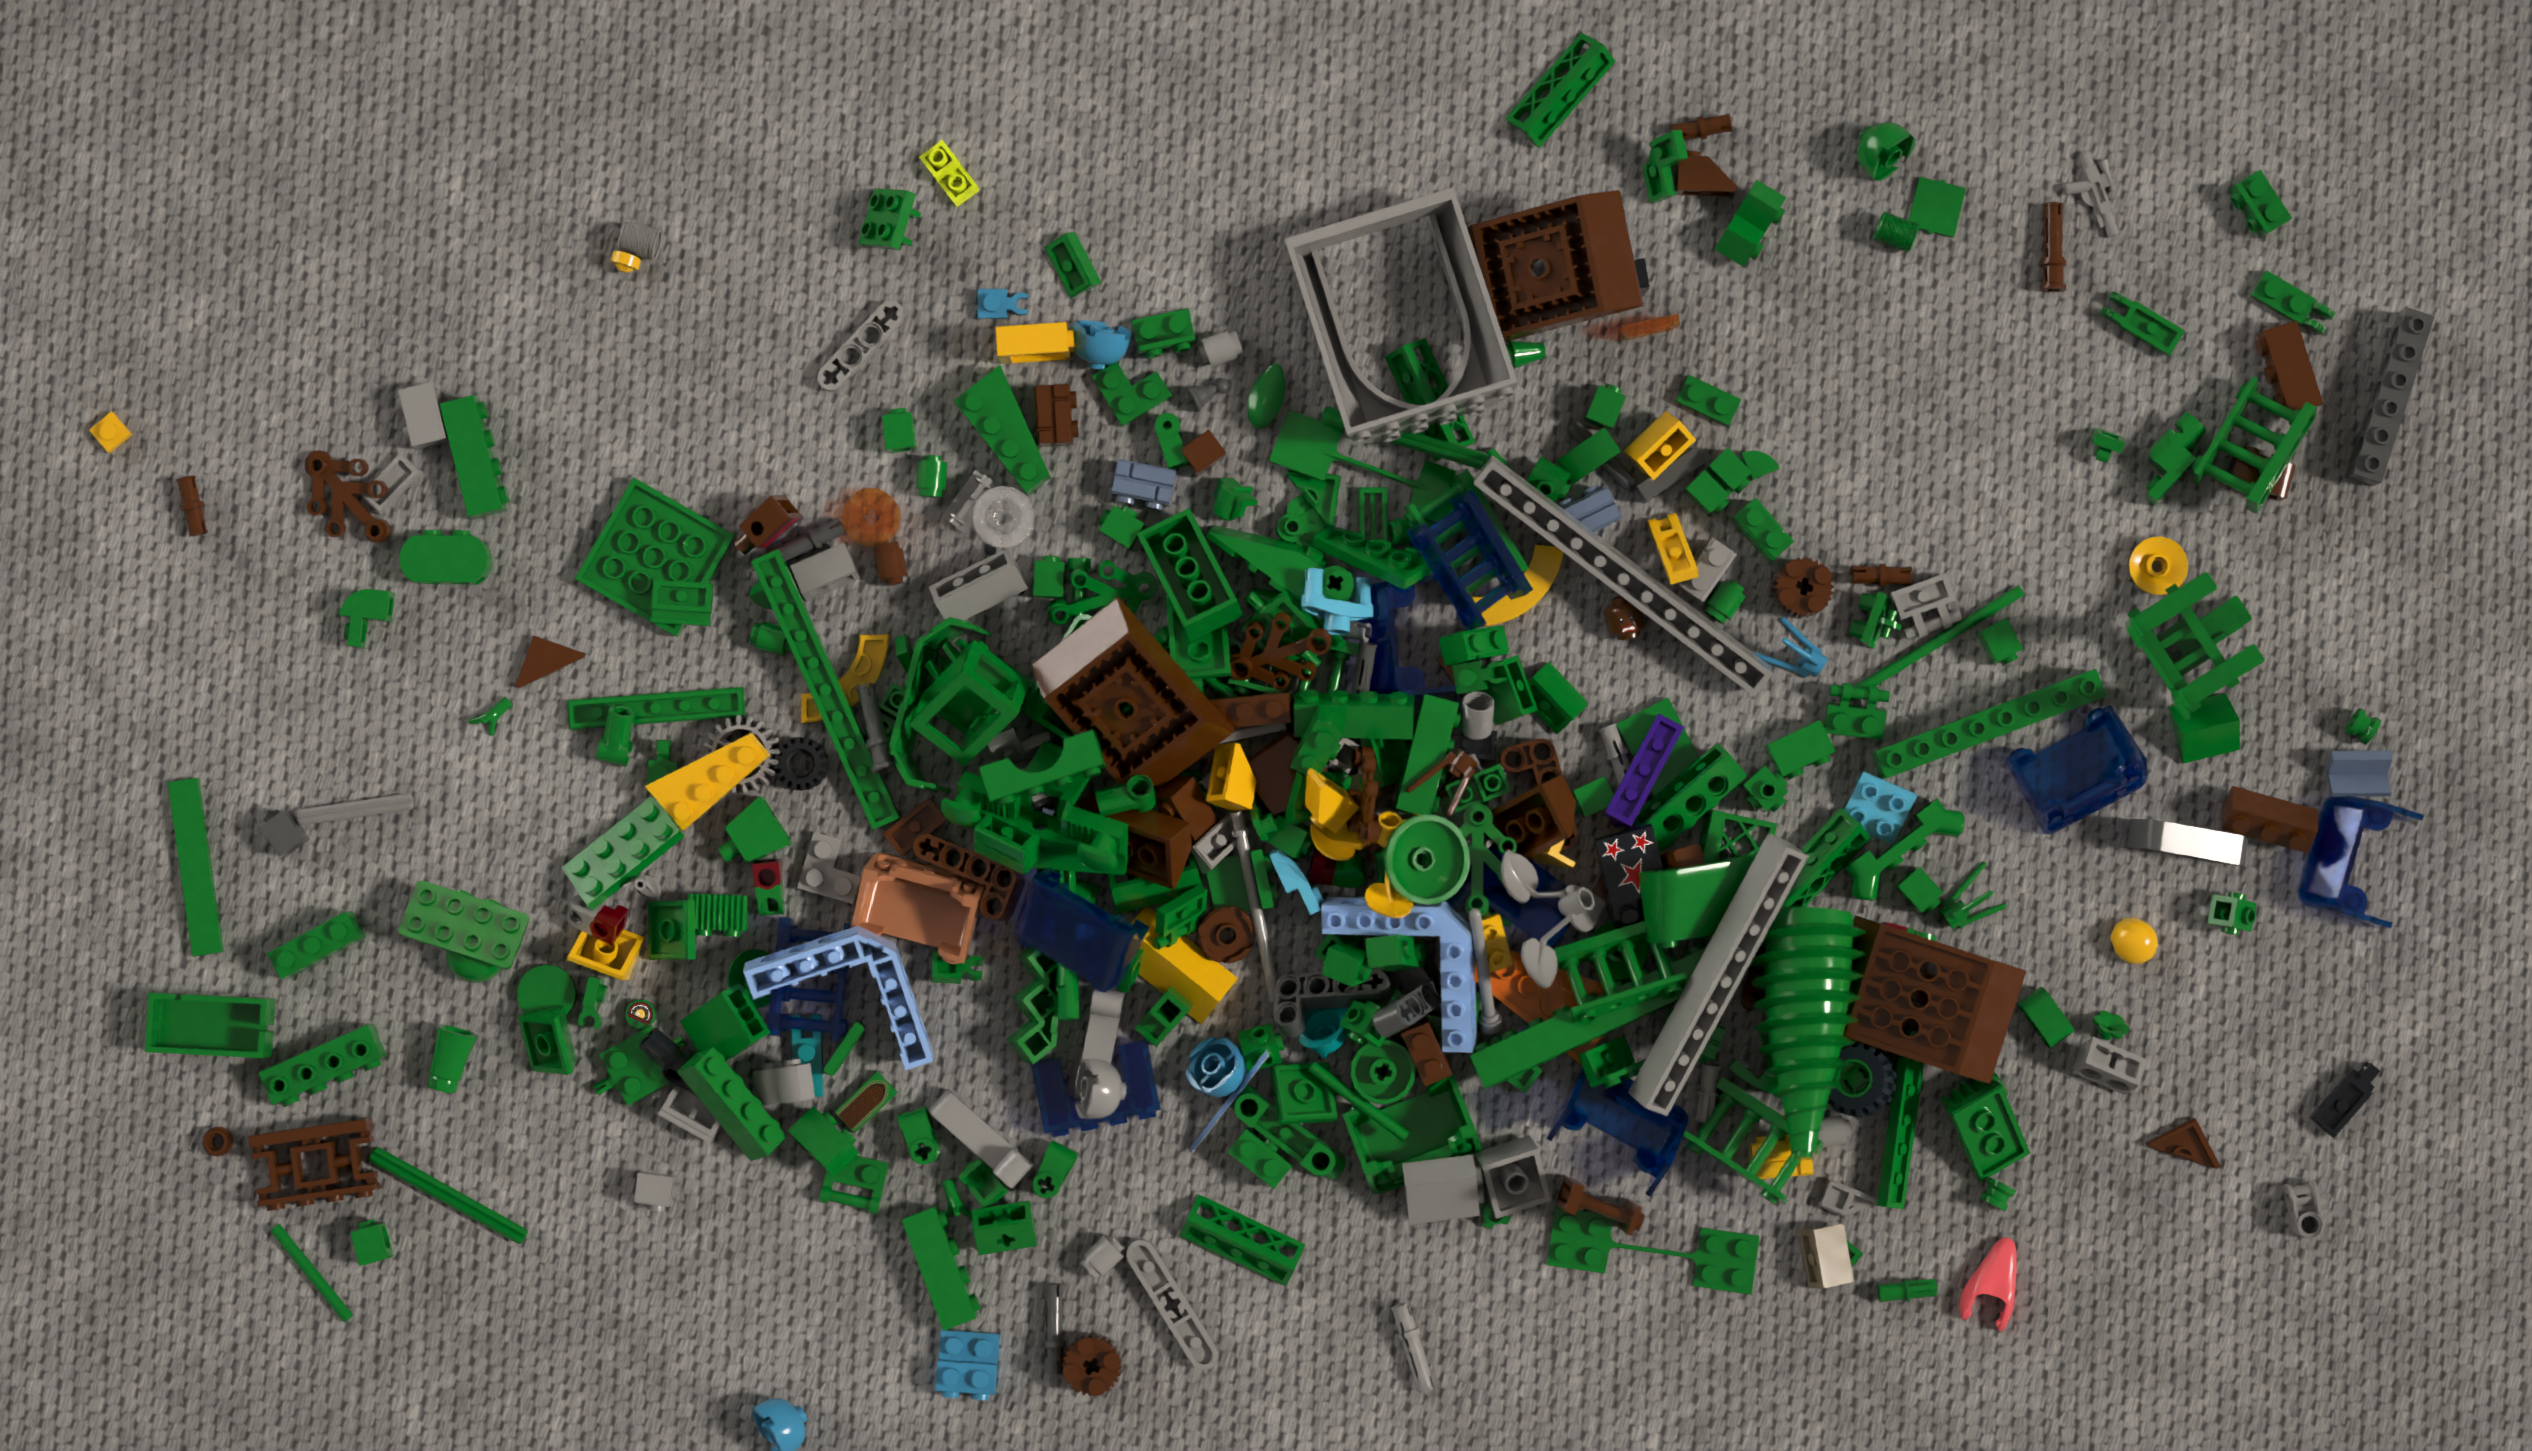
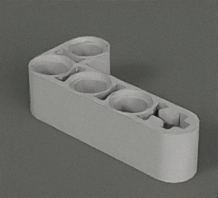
M1094 987L1081 1063H1086L1085 1059H1096L1111 1064L1125 992ZM1075 1093L1074 1100L1080 1101V1094Z
M947 1088L928 1110L936 1120L993 1169V1173L1010 1188L1013 1189L1034 1165L1029 1158L1022 1156L1023 1153L1005 1137L1002 1138L1001 1134L986 1120L980 1119L978 1117L979 1114L950 1089Z

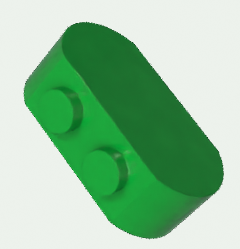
M423 530V535H413L403 544L399 555V563L404 575L417 584L478 585L490 574L493 558L487 544L481 539L470 535L468 530H453L452 535H441L440 530Z

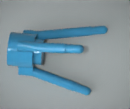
M1781 617L1780 622L1807 647L1803 650L1787 638L1782 639V643L1800 655L1797 663L1801 666L1753 653L1766 663L1796 672L1804 678L1808 674L1817 677L1824 668L1828 658L1821 654L1822 650L1814 646L1786 618Z

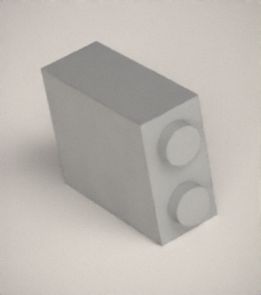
M1473 1155L1402 1164L1409 1225L1480 1216L1479 1204L1484 1203L1482 1185L1477 1186V1184H1483L1481 1167L1475 1166Z

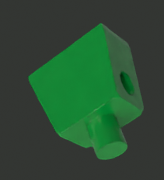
M760 796L725 827L731 839L719 846L718 850L726 862L741 854L747 863H752L793 845V842L765 798Z

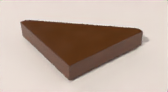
M533 635L515 687L523 688L580 659H584L586 654Z
M2192 1118L2145 1142L2147 1147L2215 1169L2221 1167L2196 1118Z

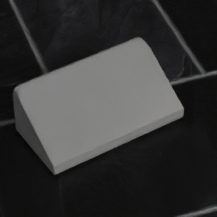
M1230 812L1191 848L1203 875L1213 869L1237 846L1236 838L1232 837L1231 830H1234Z

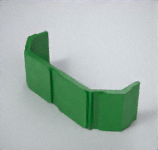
M949 617L928 631L930 634L925 637L920 636V639L916 641L905 682V697L899 705L889 744L890 754L896 758L897 762H895V765L906 785L938 793V791L951 793L949 788L926 782L912 757L918 731L912 728L909 723L921 692L932 680V675L924 664L930 659L936 664L939 649L946 642L953 641L965 632L991 637V632L968 621Z

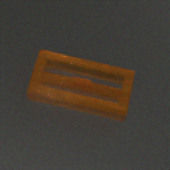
M1678 314L1621 326L1618 330L1620 340L1627 341L1676 330L1680 325Z

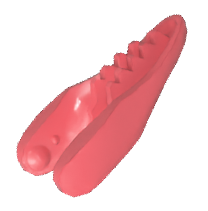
M2007 1237L1999 1239L1968 1280L1960 1296L1959 1313L1961 1319L1967 1320L1972 1315L1971 1309L1977 1295L1987 1294L2005 1302L2000 1318L1995 1322L1997 1331H2004L2013 1313L2015 1304L2017 1256L2015 1243L2012 1239Z

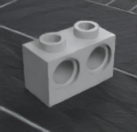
M2092 1037L2079 1046L2072 1073L2126 1095L2140 1085L2147 1059Z

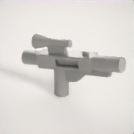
M2083 153L2079 155L2087 181L2065 183V194L2080 193L2082 201L2087 206L2093 208L2099 228H2105L2108 238L2118 235L2119 231L2112 214V203L2109 202L2105 191L2107 187H2109L2110 192L2116 191L2110 175L2108 159L2097 163L2102 171V174H2099L2091 153Z

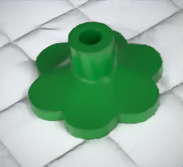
M2100 1011L2099 1015H2095L2093 1018V1023L2098 1026L2100 1037L2103 1040L2108 1041L2111 1037L2121 1039L2130 1030L2121 1016L2117 1014L2112 1015L2108 1011Z

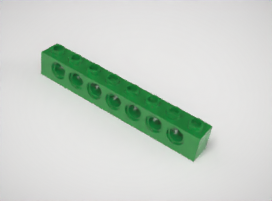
M2093 669L1873 751L1871 755L1880 778L1887 779L2101 699L2107 695L2097 669Z

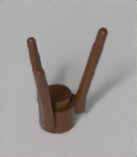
M1458 749L1455 754L1450 751L1442 761L1407 787L1406 792H1412L1447 764H1450L1447 770L1452 775L1436 796H1439L1441 799L1446 793L1445 785L1455 782L1457 778L1462 779L1447 811V815L1451 816L1470 778L1476 772L1474 767L1477 765V762L1461 749Z

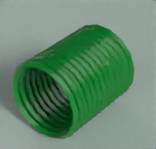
M1884 211L1878 222L1873 240L1909 253L1920 225L1919 223L1916 224V222Z

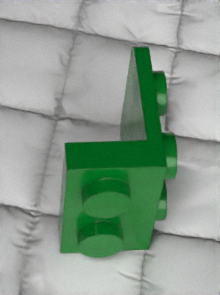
M1262 849L1250 851L1262 910L1273 908V901L1278 900L1275 883L1269 884L1267 872L1272 871L1269 854L1263 855ZM1239 855L1224 857L1213 869L1207 872L1213 906L1235 905L1249 913L1251 910Z

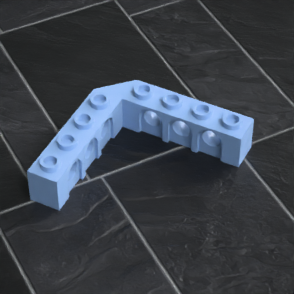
M1327 897L1321 905L1322 934L1440 936L1442 1052L1472 1053L1477 1044L1475 952L1471 924L1466 919L1463 920L1446 900L1428 905L1414 903L1412 910L1407 916L1390 918L1370 909L1366 904L1365 898Z
M855 926L745 962L744 975L753 999L771 993V990L793 984V986L798 985L799 981L819 974L825 976L828 971L847 965L853 967L867 962L872 977L877 979L881 993V1003L886 1005L889 1014L891 1031L896 1033L900 1047V1057L905 1071L934 1061L933 1049L896 943L860 926Z

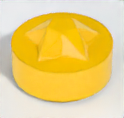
M614 251L610 262L615 264L619 271L627 273L633 270L638 271L641 260L634 255Z

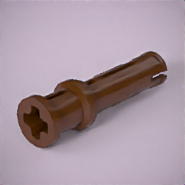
M2059 202L2044 203V257L2040 261V267L2043 268V284L2040 285L2041 292H2063L2067 290V285L2064 284V267L2067 265V261L2062 257L2063 203Z

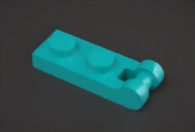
M812 1014V1017L791 1015L792 1060L801 1059V1064H811L815 1097H823L822 1015ZM802 1029H812V1038H802Z

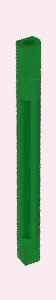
M1060 800L1054 801V816L1056 817ZM1056 870L1058 1020L1072 1021L1079 1019L1076 872Z

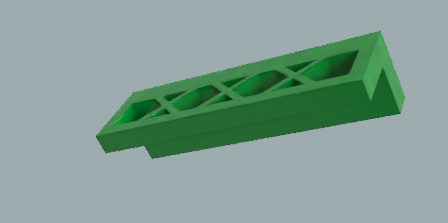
M1581 32L1505 118L1506 121L1522 131L1533 145L1540 148L1616 61L1602 43ZM1585 44L1590 46L1584 54L1577 56L1578 51ZM1570 67L1569 72L1565 76L1558 78V74L1563 69ZM1551 89V92L1545 98L1539 99L1543 91ZM1531 111V115L1524 122L1518 120L1525 112Z
M1426 338L1403 345L1384 357L1406 403L1426 405L1435 402L1449 387ZM1419 348L1424 358L1423 362L1417 359L1414 349ZM1428 376L1434 379L1436 389L1430 386ZM1463 415L1456 417L1457 420L1450 424L1440 425V423L1429 425L1427 430L1421 432L1423 435L1463 447H1469L1476 443ZM1453 428L1459 431L1463 439L1462 442H1457L1453 434ZM1432 456L1434 462L1442 459L1436 456Z
M1842 808L1801 849L1802 852L1808 855V858L1781 908L1790 907L1794 902L1795 904L1792 907H1807L1871 839L1863 826Z
M1198 1194L1179 1235L1284 1286L1290 1280L1305 1246L1304 1243ZM1199 1206L1210 1210L1214 1218L1206 1219L1196 1214ZM1233 1221L1238 1224L1240 1230L1235 1232L1229 1230L1224 1222ZM1259 1233L1265 1237L1267 1243L1259 1244L1253 1240L1251 1235ZM1286 1246L1295 1250L1293 1258L1282 1255L1278 1247Z

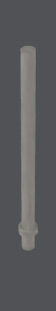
M1242 810L1230 813L1234 830H1231L1232 837L1236 838L1269 1001L1274 1002V987L1277 977L1247 837L1249 828L1245 827Z

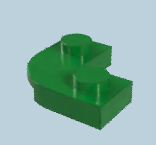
M1682 130L1670 131L1649 143L1651 151L1648 163L1643 164V174L1650 203L1661 202L1677 195L1670 166L1688 158Z

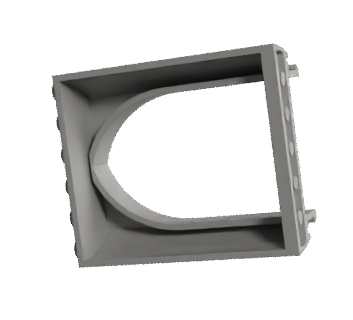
M1454 187L1285 238L1346 433L1355 443L1370 444L1380 440L1391 442L1400 438V434L1409 431L1413 434L1421 433L1432 424L1440 423V425H1446L1456 421V417L1468 414V416L1479 415L1485 411V408L1494 406L1514 394L1513 390L1517 386L1518 381ZM1427 217L1461 321L1465 346L1460 368L1448 389L1435 402L1426 405H1415L1399 401L1383 393L1370 383L1357 367L1348 348L1317 250Z

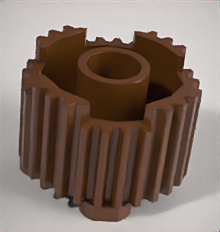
M1803 557L1801 560L1797 558L1786 563L1777 571L1778 574L1774 576L1775 580L1772 582L1774 585L1771 588V591H1774L1772 596L1776 597L1774 602L1779 603L1777 607H1782V612L1786 611L1787 616L1792 614L1793 618L1798 616L1799 619L1805 616L1808 618L1816 615L1828 606V602L1832 599L1830 596L1834 593L1831 591L1834 588L1831 585L1834 580L1831 579L1832 574L1823 563L1819 565L1818 560L1813 562L1812 558L1808 560L1806 557ZM1802 581L1809 587V591L1805 592L1804 595H1801L1800 589L1796 588V584H1800Z
M1087 1334L1086 1338L1081 1336L1080 1340L1076 1339L1074 1343L1070 1344L1063 1357L1062 1366L1064 1368L1062 1372L1067 1384H1072V1390L1076 1388L1077 1393L1081 1391L1082 1395L1088 1393L1089 1397H1091V1395H1103L1105 1391H1110V1388L1115 1386L1121 1375L1123 1364H1121L1122 1358L1119 1357L1121 1352L1117 1351V1346H1113V1340L1109 1342L1108 1337L1104 1339L1102 1334L1099 1337L1096 1334L1093 1337ZM1095 1358L1099 1361L1097 1365L1101 1368L1099 1370L1094 1369L1092 1372L1086 1369L1088 1365L1084 1364L1085 1360L1091 1361Z

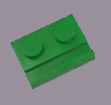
M653 580L650 622L711 627L714 584Z

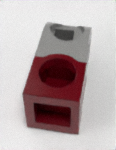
M577 895L571 900L568 919L574 928L612 945L626 927L629 909L621 905H617L613 909L600 904L592 911L585 904L581 896Z

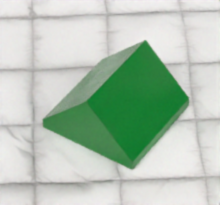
M2226 693L2206 697L2199 703L2202 707L2192 713L2189 710L2191 717L2186 721L2176 705L2168 707L2182 764L2240 750V719Z
M563 1005L519 1015L518 1019L531 1070L534 1072L563 1075L573 1073L577 1059Z

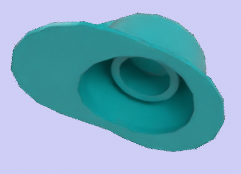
M1349 1007L1307 1010L1305 1030L1298 1036L1300 1044L1311 1048L1314 1052L1319 1053L1322 1058L1327 1059L1329 1054L1339 1049L1345 1041L1346 1032L1339 1024Z

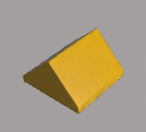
M623 930L616 941L610 945L582 931L571 949L567 960L620 980H629L645 937Z

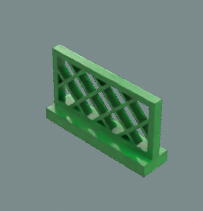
M1708 810L1703 817L1698 843L1704 856L1702 861L1706 863L1718 861L1719 853L1727 847L1734 857L1739 856L1732 844L1743 836L1746 837L1753 848L1745 855L1757 854L1763 842L1757 846L1749 832L1757 826L1768 828L1767 835L1769 833L1775 836L1777 823L1717 810ZM1726 819L1735 821L1742 831L1730 840L1724 833ZM1743 823L1751 824V826L1745 828Z

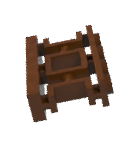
M372 1118L248 1136L249 1148H253L252 1159L267 1157L271 1186L256 1189L257 1195H259L258 1207L267 1206V1211L285 1209V1203L296 1201V1207L315 1204V1198L325 1197L327 1203L344 1200L343 1194L355 1193V1198L373 1196V1190L381 1188L380 1182L377 1179L378 1171L363 1173L359 1146L362 1143L374 1142L371 1130H373ZM360 1132L361 1135L360 1138L349 1139L350 1154L337 1156L335 1141L323 1143L322 1137ZM300 1140L302 1142V1146L290 1148L292 1163L278 1164L277 1150L264 1151V1146ZM326 1149L330 1178L304 1181L301 1152ZM352 1166L354 1181L362 1179L367 1181V1184L330 1190L328 1184L340 1182L339 1168ZM293 1174L295 1189L308 1187V1193L270 1198V1193L282 1191L280 1176Z

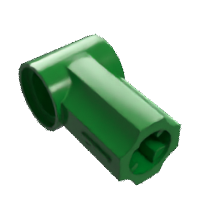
M620 705L616 707L611 706L608 710L605 732L597 749V760L623 767L627 766L630 759L627 755L628 752L631 753L633 742L630 741L635 717V712L630 708Z
M1135 775L1125 784L1095 791L1099 812L1102 816L1132 809L1140 813L1147 812L1156 804L1153 783L1145 775ZM1140 792H1146L1143 795H1137Z

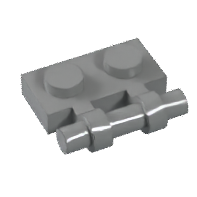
M1947 573L1889 593L1899 621L1911 617L1913 626L1903 629L1906 640L1918 637V639L1928 635V632L1939 628L1943 630L1951 628L1953 623L1962 620L1958 609L1948 613L1946 604L1956 601ZM1935 608L1938 617L1923 621L1921 613Z

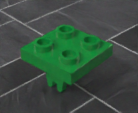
M875 188L869 200V209L866 220L860 230L861 236L858 244L869 248L900 250L901 245L911 246L913 240L904 237L909 217L920 219L921 213L912 209L916 194L907 190Z

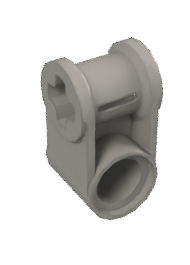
M2311 1180L2308 1184L2298 1186L2285 1184L2283 1191L2293 1233L2301 1238L2318 1237L2323 1232L2324 1222L2320 1206V1192L2316 1181ZM2307 1194L2306 1196L2297 1197V1195ZM2305 1217H2309L2313 1222L2312 1230L2308 1233H2305L2301 1227L2302 1220Z

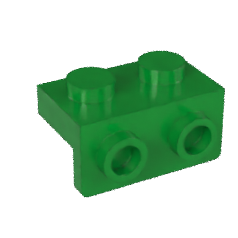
M1625 1035L1578 1055L1591 1088L1603 1084L1606 1089L1621 1083L1620 1076H1623L1624 1080L1637 1076L1640 1071L1639 1068L1643 1066L1646 1060L1635 1062Z

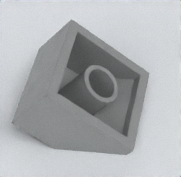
M1530 1135L1474 1153L1476 1164L1481 1167L1483 1187L1496 1219L1552 1201L1539 1149Z

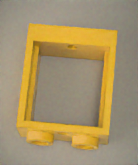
M1067 322L996 326L997 356L1001 364L1071 360L1070 352H1075L1073 349L1075 347L1074 331L1068 329Z

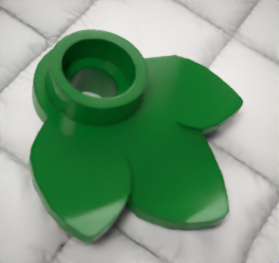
M1300 495L1288 503L1286 515L1282 516L1277 522L1276 532L1279 538L1285 542L1305 545L1309 548L1312 546L1313 536L1328 527L1306 499ZM1288 523H1292L1295 525V532H1290L1288 530Z

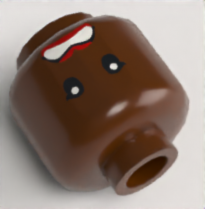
M1622 596L1612 598V604L1608 605L1604 610L1609 634L1617 636V640H1626L1639 636L1640 631L1645 627L1643 612Z

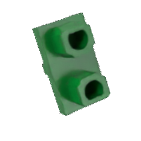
M1878 592L1877 595L1863 593L1858 608L1870 613L1868 622L1854 619L1850 626L1849 634L1860 640L1865 646L1874 649L1879 634L1881 638L1888 639L1891 630L1900 631L1902 625L1894 622L1897 611L1889 609L1892 599L1882 592Z

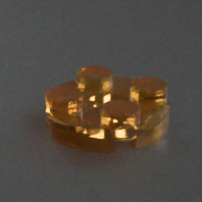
M877 488L861 489L851 496L843 507V528L849 537L859 545L875 547L876 545L890 542L900 528V508L893 497L883 490ZM869 510H875V514L880 516L879 521H875L873 526H869L868 521L863 520L864 515L869 514Z

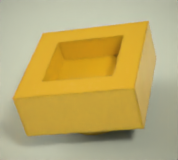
M112 411L89 429L108 453L113 452L133 435Z

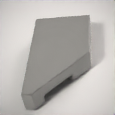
M1828 1178L1817 1206L1847 1217L1869 1206L1876 1205L1878 1198Z

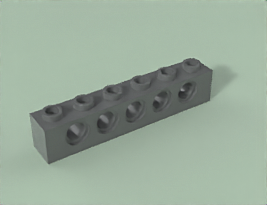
M2408 307L2397 312L2345 478L2369 486L2382 483L2435 316Z

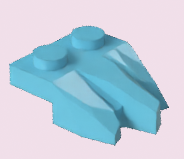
M1278 848L1269 851L1268 854L1286 893L1298 889L1310 915L1320 911L1321 907L1319 904L1323 903L1324 900L1318 887L1311 888L1297 863Z

